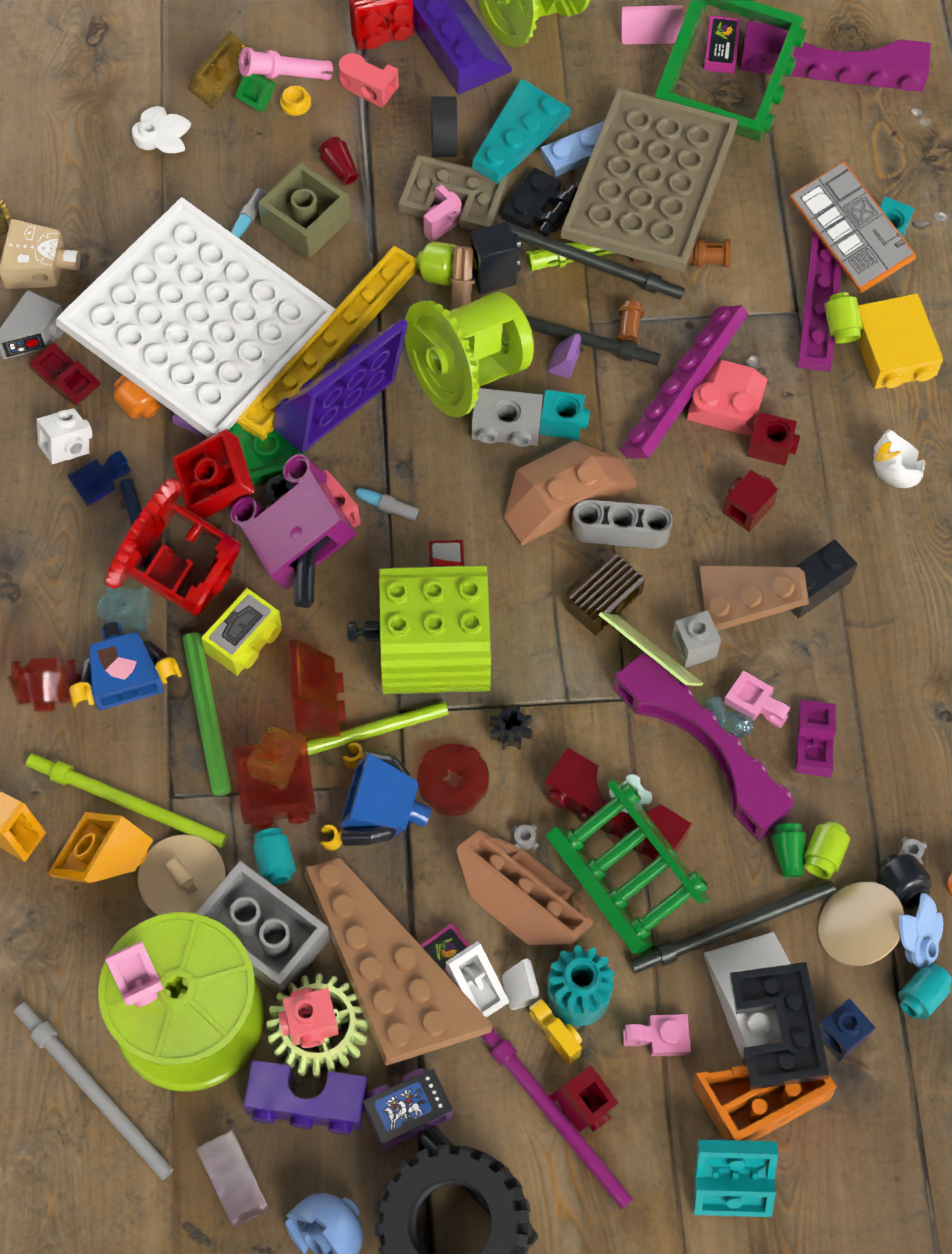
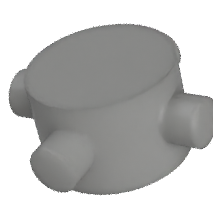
M534 824L531 826H513L511 831L514 833V845L523 850L537 849L539 844L536 842L535 831L538 828Z
M902 838L903 846L898 855L911 854L923 864L921 857L924 854V849L927 848L924 841L920 842L917 839Z

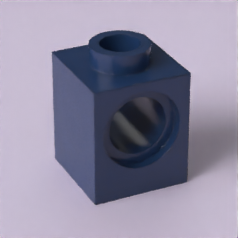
M850 998L819 1024L824 1045L839 1062L864 1043L876 1028Z

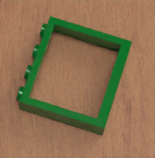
M691 0L654 98L737 119L738 124L735 134L760 142L763 133H769L770 128H772L775 115H772L771 112L774 104L780 105L786 87L782 86L785 75L790 77L796 63V58L793 57L796 47L802 48L807 33V30L803 29L804 17L752 0ZM707 6L788 31L755 120L674 94Z

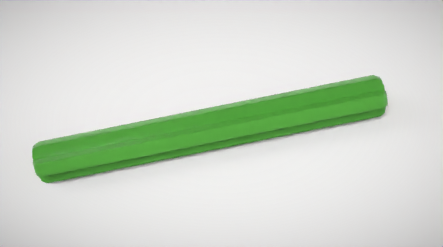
M198 632L187 633L182 637L212 794L218 797L228 795L232 789L201 634Z

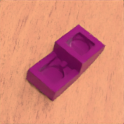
M807 700L800 701L795 773L831 777L833 772V740L836 733V704Z

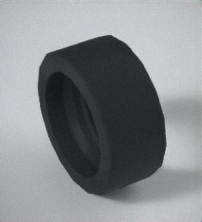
M456 96L431 97L432 157L457 156Z

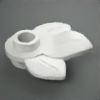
M151 107L141 114L140 122L133 126L132 138L136 146L144 150L157 148L165 153L185 151V146L180 137L190 129L191 122L178 114L167 115L164 107Z

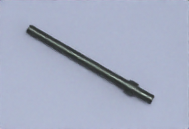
M508 223L512 234L517 233L520 241L641 285L643 290L653 294L660 292L681 300L684 294V287L662 280L661 275L649 272V274L643 273Z
M526 315L532 331L564 340L577 333L580 334L581 345L619 355V359L632 362L634 359L655 366L659 364L661 353L637 347V343L623 340V342L615 341Z
M828 880L673 943L669 940L655 945V950L630 959L629 965L634 974L659 964L664 967L676 962L677 957L831 896L836 893L835 886L831 880Z

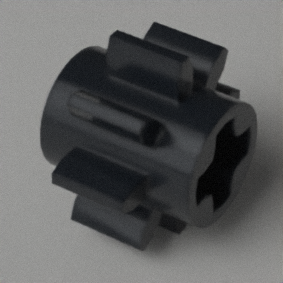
M501 705L499 716H490L489 724L494 727L490 731V739H498L502 743V750H505L507 746H515L520 750L522 739L532 738V730L527 727L531 724L532 716H523L520 712V705L507 709L504 705ZM510 724L515 725L511 730H507Z

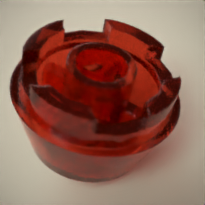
M61 658L30 659L29 665L25 667H20V661L10 662L11 675L7 676L19 706H34V712L56 711L55 706L71 703L69 689L72 685L76 684L80 674L76 673L75 659L68 660L66 665H61Z

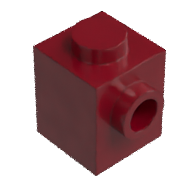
M751 469L743 479L737 477L730 485L722 513L750 532L774 505L778 488L774 486L768 477L759 475Z

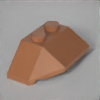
M572 441L516 470L504 521L519 544L523 546L571 521L574 508L579 502L583 500L610 501L637 487V482L620 458L577 441Z
M480 830L458 846L456 852L471 899L526 944H573L592 926L593 920L587 915L586 908L578 893L522 848L519 849L514 844L502 839L489 837L487 833Z

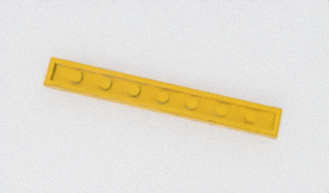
M393 246L241 414L236 423L241 425L242 429L255 437H260V440L264 441L267 438V434L274 430L276 406L284 398L288 397L290 399L297 394L305 382L310 379L314 381L322 375L325 368L342 355L418 270L417 259L398 247Z

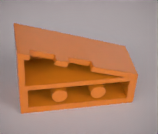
M744 1065L732 1067L731 1070L696 1073L692 1085L723 1140L755 1141L829 1101L837 1088L829 1075V1078L824 1080L750 1090L747 1069Z

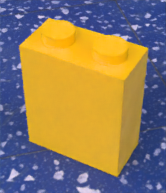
M918 293L858 305L863 329L860 331L861 338L856 341L874 389L882 387L894 388L905 382L915 380L923 382L937 376L943 356Z

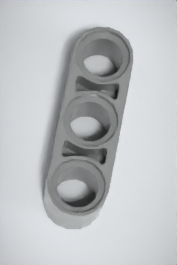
M583 500L574 508L571 528L574 537L581 542L654 549L661 548L668 542L673 519L668 509L658 505ZM591 519L594 523L586 524L580 520ZM625 522L628 524V526L621 527L616 525L615 523ZM650 525H659V526L662 527V529H660V530H655V529H652V528L649 527V526H650Z

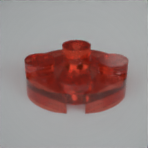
M461 744L441 745L427 751L423 756V761L417 773L418 791L424 802H427L435 808L436 812L442 815L460 816L467 814L476 808V805L485 798L488 792V767L481 758L480 752L474 747H467ZM455 772L457 775L462 776L463 780L458 781L457 787H450V783L443 781V778L447 777L449 773Z

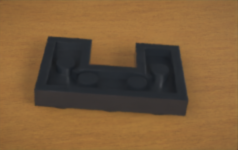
M802 962L731 972L729 978L736 1014L775 1009L781 1039L779 1043L744 1047L743 1053L750 1090L828 1079L829 1070L807 963Z

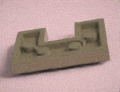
M417 155L398 204L399 212L424 218L423 216L435 205V188L441 184L449 192L453 191L460 200L466 201L459 219V227L473 231L494 225L508 186V177H504L496 184L472 168Z

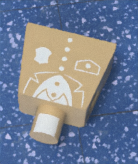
M11 219L0 263V275L5 289L55 287L59 282L61 269H79L80 251L66 250L60 231Z

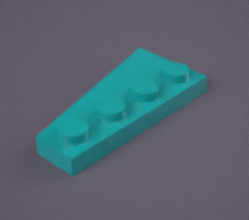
M521 78L475 155L472 169L498 184L570 118L571 108Z

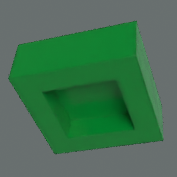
M252 73L250 76L242 77L235 97L257 111H265L277 83L262 74Z

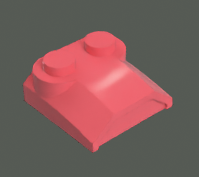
M717 360L701 384L694 390L687 420L751 437L768 379L752 367L725 360Z

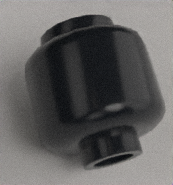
M891 854L881 862L880 870L876 876V882L890 889L898 897L903 908L914 909L918 907L921 893L930 895L931 877L919 860L911 854Z

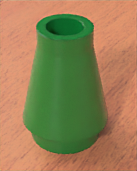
M787 823L773 826V835L770 836L781 870V878L804 876L803 862L806 832L802 831V824Z

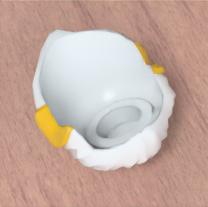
M890 429L885 431L881 439L874 446L873 463L878 477L887 484L897 488L916 486L923 478L925 460L917 461L919 451L913 445L898 436L894 431Z

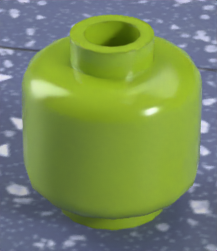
M436 241L427 244L423 251L419 252L416 262L422 278L428 283L452 286L449 278L453 277L454 250L459 246Z

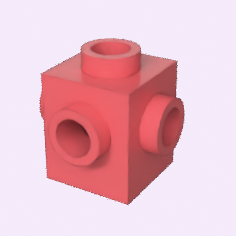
M303 988L290 993L289 998L283 999L285 1011L278 1013L283 1036L291 1034L294 1046L301 1044L303 1048L315 1047L324 1043V1038L339 1035L328 988L313 991L312 988Z

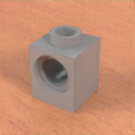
M708 610L677 620L674 623L671 640L684 668L717 658L721 639Z

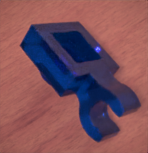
M120 450L113 453L104 465L101 466L99 461L95 459L68 475V478L85 505L89 506L116 490L112 481L128 474L131 468L127 464L128 460Z

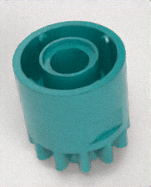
M576 945L574 951L568 953L561 951L560 958L551 964L546 993L547 1003L552 1013L563 1023H569L572 1026L578 1027L593 1024L602 1018L609 1007L614 987L615 972L608 965V957L601 958L598 956L594 947L590 948L589 951L581 949V946ZM575 983H582L586 986L581 987L576 985Z

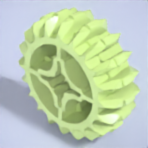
M318 973L316 974V983L309 984L307 976L303 975L301 977L302 987L297 989L296 985L292 982H289L287 987L289 993L303 988H312L313 991L329 989L331 1001L344 1009L339 1012L337 1008L333 1009L338 1030L342 1029L343 1024L349 1023L346 1036L336 1047L331 1049L330 1037L324 1038V1043L318 1045L320 1053L307 1052L293 1045L291 1034L283 1036L278 1013L285 1011L283 999L290 997L284 993L279 992L276 995L277 1001L282 1006L274 1005L269 1008L270 1015L276 1019L266 1022L267 1029L274 1032L268 1036L269 1044L279 1045L274 1050L276 1058L287 1056L284 1064L289 1065L291 1068L299 1062L298 1073L302 1076L307 1073L309 1066L313 1067L312 1070L315 1078L320 1077L321 1067H327L328 1071L336 1072L334 1064L337 1062L344 1069H347L350 1065L346 1055L359 1058L360 1050L354 1044L366 1045L367 1036L360 1032L369 1030L366 1020L361 1019L364 1015L360 1006H357L359 1003L355 993L349 995L351 984L346 982L338 989V978L336 976H332L328 984H324L322 974Z

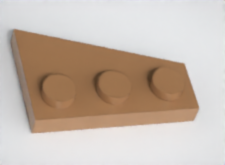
M700 566L705 611L708 610L717 631L809 604L805 572L799 567Z

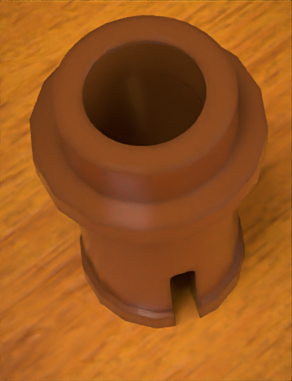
M627 300L619 308L621 322L617 339L619 342L627 340L637 343L640 319L644 317V309L640 302Z

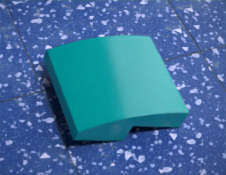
M698 1139L694 1179V1215L772 1217L776 1195L775 1174L779 1155L777 1141Z

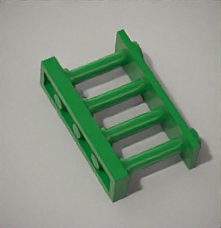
M612 780L607 785L616 797L577 829L571 828L569 830L565 827L556 826L546 834V837L633 954H643L654 945L648 937L651 935L650 930L691 897L697 903L706 904L711 900L705 891L709 886L696 870L691 872L652 822L638 803L641 800V796L636 789L628 782L624 784L623 782ZM625 808L638 826L600 857L590 859L583 850L585 846L584 841ZM645 838H648L660 855L620 888L614 887L612 889L604 878L607 875L606 870ZM670 867L682 885L643 917L637 916L634 918L626 907L629 904L628 900Z

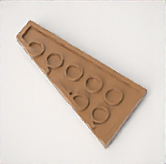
M341 858L306 867L305 878L324 923L328 926L330 937L385 1066L491 1033L493 1024Z

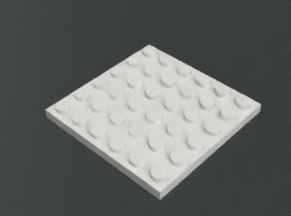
M181 197L57 317L56 326L209 438L224 429L229 430L237 422L241 414L324 324L335 308Z

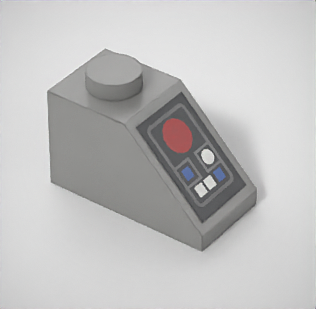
M27 290L0 327V358L4 360L43 350L54 342L56 338H60L64 331L56 326V319L63 312L61 305Z

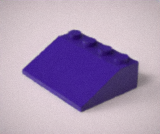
M402 319L370 337L361 345L355 344L339 362L334 361L330 363L322 375L314 381L310 379L305 382L299 392L292 398H284L275 408L273 428L302 454L395 381L408 322Z

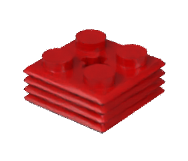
M349 0L351 34L358 50L376 49L381 44L394 40L404 41L415 33L413 0Z
M227 429L172 458L177 481L181 486L185 508L202 519L234 504L242 497L253 494L255 491L239 438Z

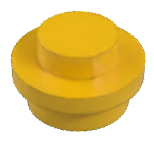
M290 86L281 95L280 106L285 113L299 116L310 109L311 97L303 87Z

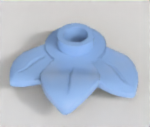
M921 893L916 917L899 915L900 935L905 948L906 958L909 963L915 964L918 968L927 967L937 959L939 952L938 943L943 932L942 913L937 912L936 904L928 894Z

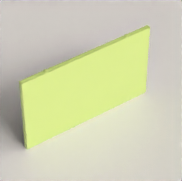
M600 612V617L685 685H703V682L622 617L616 614Z

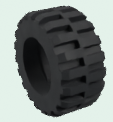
M446 1144L438 1145V1148L430 1150L426 1148L417 1152V1157L410 1161L405 1160L397 1167L399 1172L394 1178L389 1177L383 1187L386 1189L383 1200L378 1199L376 1212H379V1224H374L375 1236L380 1238L381 1247L378 1248L380 1254H429L422 1245L418 1235L419 1212L430 1194L439 1188L449 1185H461L472 1189L484 1200L488 1207L491 1219L490 1234L486 1244L478 1254H527L528 1237L532 1234V1224L529 1221V1212L531 1210L529 1201L523 1194L522 1185L501 1161L473 1147Z

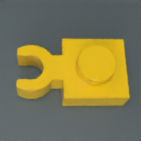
M542 999L529 1007L531 1010L529 1012L530 1017L544 1031L546 1039L565 1063L569 1066L581 1055L582 1047L580 1043L582 1039L575 1028L569 1023L564 1025L559 1018L556 1019Z

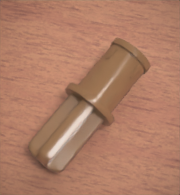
M459 246L454 250L453 277L449 278V282L452 283L450 311L471 303L472 284L475 283V279L472 278L473 249L471 247Z

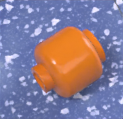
M124 375L114 383L115 391L113 398L129 418L138 419L143 416L148 420L161 409L158 400Z

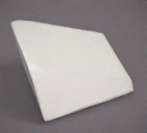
M524 959L502 975V982L511 1010L532 1006L538 1001L539 989L531 960Z

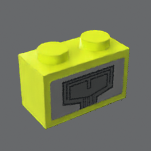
M246 588L202 636L201 639L205 653L237 676L244 668L248 669L255 663L259 656V651L266 643L270 644L278 637L282 626L280 612Z

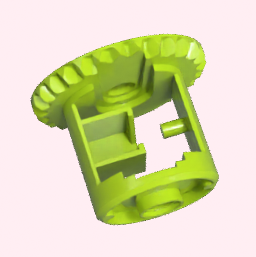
M478 0L485 22L497 40L507 47L514 48L529 42V38L533 37V30L537 28L535 21L539 17L555 13L564 17L577 15L585 11L590 0Z
M494 292L451 311L443 309L441 304H436L434 301L423 300L413 304L406 314L405 321L408 322L405 334V344L413 372L421 388L432 403L448 416L461 417L470 413L479 398L477 392L481 386L507 375L521 372L527 369L532 362L534 339L530 324L517 302L505 293Z

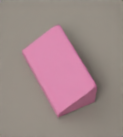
M683 5L622 7L620 20L621 43L624 45L675 43L683 23Z

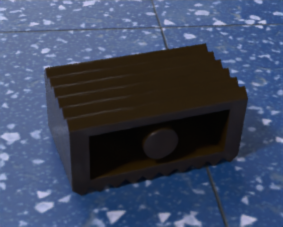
M614 553L607 560L605 558L599 559L590 570L591 575L583 582L580 579L576 580L566 592L565 609L594 635H598L609 624L599 616L600 612L618 615L643 592L645 578L638 571H635L628 562L619 557L617 553Z

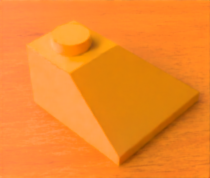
M85 812L47 874L53 878L93 883L134 872L145 861L148 855V848L153 839L123 816Z

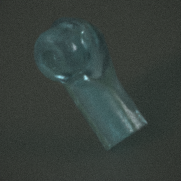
M714 697L705 703V706L714 713L718 724L726 733L731 732L736 737L742 738L754 731V721L752 718L728 712L721 697Z

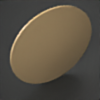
M193 835L171 836L158 842L148 851V855L140 865L138 872L139 892L145 904L157 915L176 912L196 914L226 878L225 865L217 849L208 841Z
M858 882L848 885L837 891L827 901L820 914L818 933L821 944L832 958L843 964L863 966L874 963L889 954L901 938L899 915H904L903 906L898 897L881 884Z

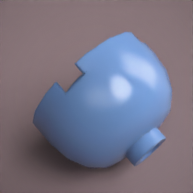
M327 1193L310 1195L299 1202L286 1215L289 1218L285 1221V1227L291 1239L303 1254H306L308 1248L315 1254H358L363 1243L362 1224L358 1217L360 1215L359 1209L346 1197L340 1199L333 1194Z

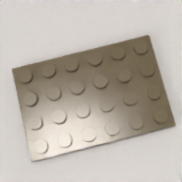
M618 88L562 227L561 238L685 272L735 135L738 120Z

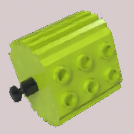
M487 565L379 568L380 621H365L364 627H358L356 621H351L347 626V637L351 643L357 642L358 636H364L365 642H380L383 694L490 691L491 649Z

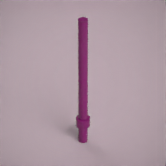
M492 1028L491 1033L482 1035L483 1040L492 1049L491 1056L500 1066L504 1065L620 1209L623 1210L633 1201V1198L516 1056L518 1051L508 1039L504 1041L494 1028Z

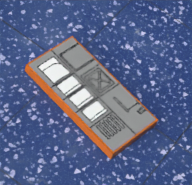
M845 161L790 195L793 205L860 294L916 259L915 252Z

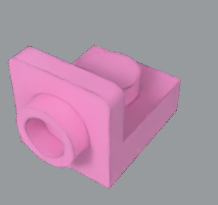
M441 184L435 188L436 205L432 206L423 216L424 235L431 242L437 240L458 225L461 217L462 204L459 197L453 191L449 192Z

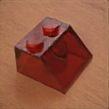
M297 639L289 640L291 695L297 740L340 737L339 722H346L345 700L338 701V693H344L343 672H336L333 657Z

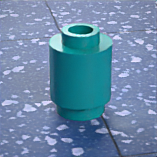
M268 828L255 834V843L252 845L259 875L273 886L282 885L290 881L291 876L296 872V866L288 837L283 835L280 828Z
M930 963L927 967H921L898 993L901 1009L911 1018L928 1019L950 994L952 977L944 968L935 963Z

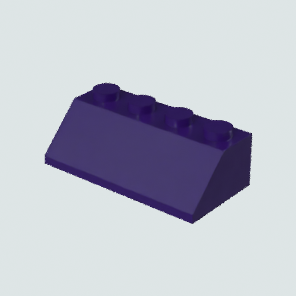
M413 0L415 32L458 95L512 72V67L465 0Z

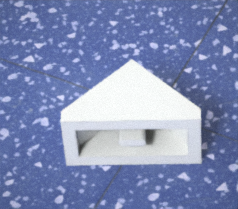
M478 941L446 961V974L485 1017H488L509 1003Z

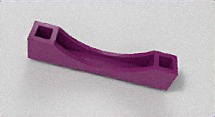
M747 21L740 70L772 74L788 33L784 29L765 23ZM900 39L887 46L873 50L843 52L819 48L804 42L802 48L796 47L793 57L796 58V63L791 76L923 92L929 74L931 43Z
M645 652L615 675L613 690L636 714L654 717L671 723L689 733L708 750L727 780L732 798L733 816L758 842L773 830V826L779 825L790 815L794 802L788 789L780 783L776 784L767 775V770L762 762L755 757L751 758L742 749L740 740L733 733H726L718 724L714 713L707 707L702 708L693 699V693L683 682L678 683L669 674L668 670Z

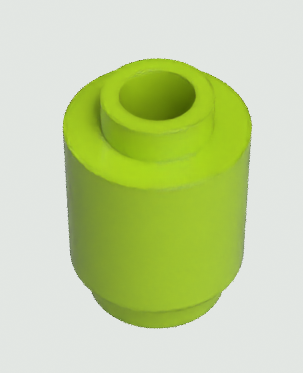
M847 292L830 296V301L824 304L830 336H834L836 344L849 343L860 339V331L863 329L857 298L849 296Z
M826 822L816 826L804 854V860L806 861L804 869L807 872L823 879H830L833 873L838 872L851 840L843 826L835 822Z

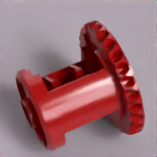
M170 477L154 493L128 531L112 560L104 583L108 587L116 589L123 586L125 581L131 577L189 614L197 616L203 612L214 596H218L233 571L231 568L241 550L240 541L176 503L181 492V486L177 480ZM174 514L192 525L184 538L188 542L193 544L201 531L219 541L215 548L216 556L210 568L197 587L193 585L190 587L185 599L178 594L195 569L194 563L189 559L182 560L169 547L163 544L145 573L139 571L161 540Z

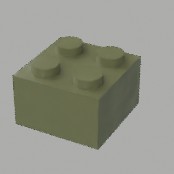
M301 162L258 202L261 226L308 259L351 219L349 195Z

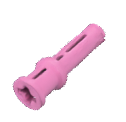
M244 47L239 57V70L243 76H250L253 73L262 74L270 79H274L278 75L328 81L332 74L325 73V71L333 72L331 61L280 56L275 50H268L264 53L255 52L252 48Z

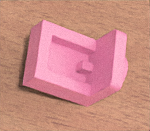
M142 940L105 957L126 1006L135 1003L136 1007H141L158 998L156 992L162 990L163 986Z

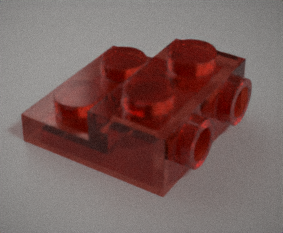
M306 737L234 747L244 824H251L252 829H266L274 825L273 820L288 818L289 824H302L310 821L309 815L317 814Z

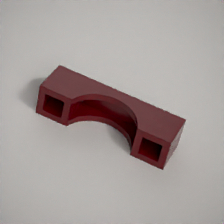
M568 747L544 781L543 794L546 795V799L559 809L567 808L575 813L581 823H584L607 804L597 784L599 766ZM660 804L647 811L646 814L677 853L688 837L692 823ZM621 811L600 829L607 833L608 838L616 844L638 825L629 813ZM645 838L633 848L634 851L639 853L638 856L646 864L651 863L660 855L648 838Z

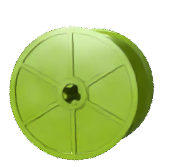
M187 912L167 913L139 923L120 938L109 955L142 940L163 989L156 992L158 998L149 1004L136 1007L135 1003L126 1006L105 960L99 979L98 1001L107 1029L118 1042L124 1058L132 1069L142 1078L158 1087L189 1092L207 1089L222 1083L237 1073L250 1059L259 1043L264 1024L262 995L255 981L253 966L245 947L226 926L214 919L199 914Z

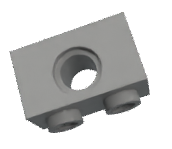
M479 389L477 392L479 398L476 401L472 418L473 440H480L488 444L495 442L512 443L519 447L538 446L543 394ZM503 418H510V419H512L513 421L505 422V421H502L501 419H503Z

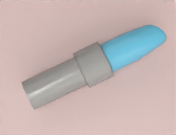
M256 188L248 203L240 211L239 218L231 231L237 238L243 235L249 224L253 223L256 218L257 211L259 210L258 202L267 195L263 189Z
M364 488L356 490V495L359 499L378 507L379 510L389 514L394 513L411 521H414L418 515L419 510L417 508L397 501L392 496L382 495Z

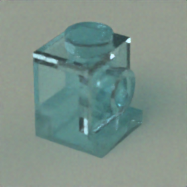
M108 587L106 596H99L97 604L98 617H102L104 625L110 622H119L123 632L147 634L153 605L149 588L141 587V590Z

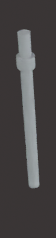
M26 1002L20 1004L14 1010V1014L31 1032L30 1038L40 1049L45 1048L158 1177L161 1180L166 1179L174 1169L56 1037L58 1032L48 1021L43 1022Z

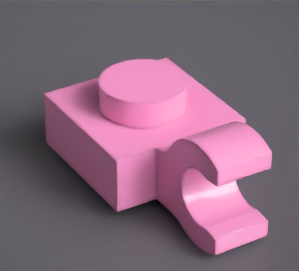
M745 671L741 673L724 701L726 705L754 721L761 713L771 724L782 728L788 719L787 713L790 710V707L771 698L774 690L772 686Z
M688 1014L650 1015L648 1018L649 1026L640 1024L625 1025V1030H623L624 1046L650 1045L651 1056H685L691 1052Z

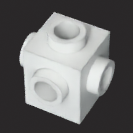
M75 408L37 418L38 446L51 464L89 454V439L92 438L91 426L86 419L83 420Z

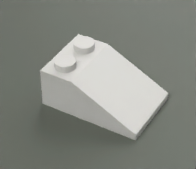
M771 932L705 952L703 956L741 1060H745L744 1047L781 1042L775 1009L736 1014L729 978L731 972L791 964L775 933Z

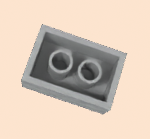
M241 861L196 912V914L218 921L232 931L241 941L250 957L254 976L277 993L286 994L289 991L287 987L289 982L295 983L330 940L327 925Z

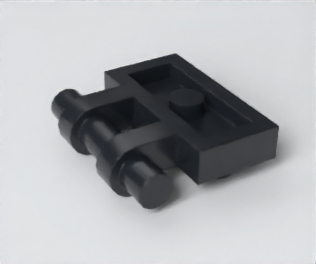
M534 167L502 209L501 219L527 230H530L536 224L539 226L537 233L548 237L551 232H555L562 223L561 218L566 212H569L578 188L570 185L566 192L560 193L561 181ZM549 204L554 206L551 212H544Z

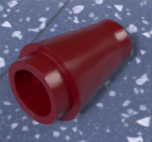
M332 137L320 145L318 149L320 161L344 186L354 183L359 178V173L345 141H341L339 137Z

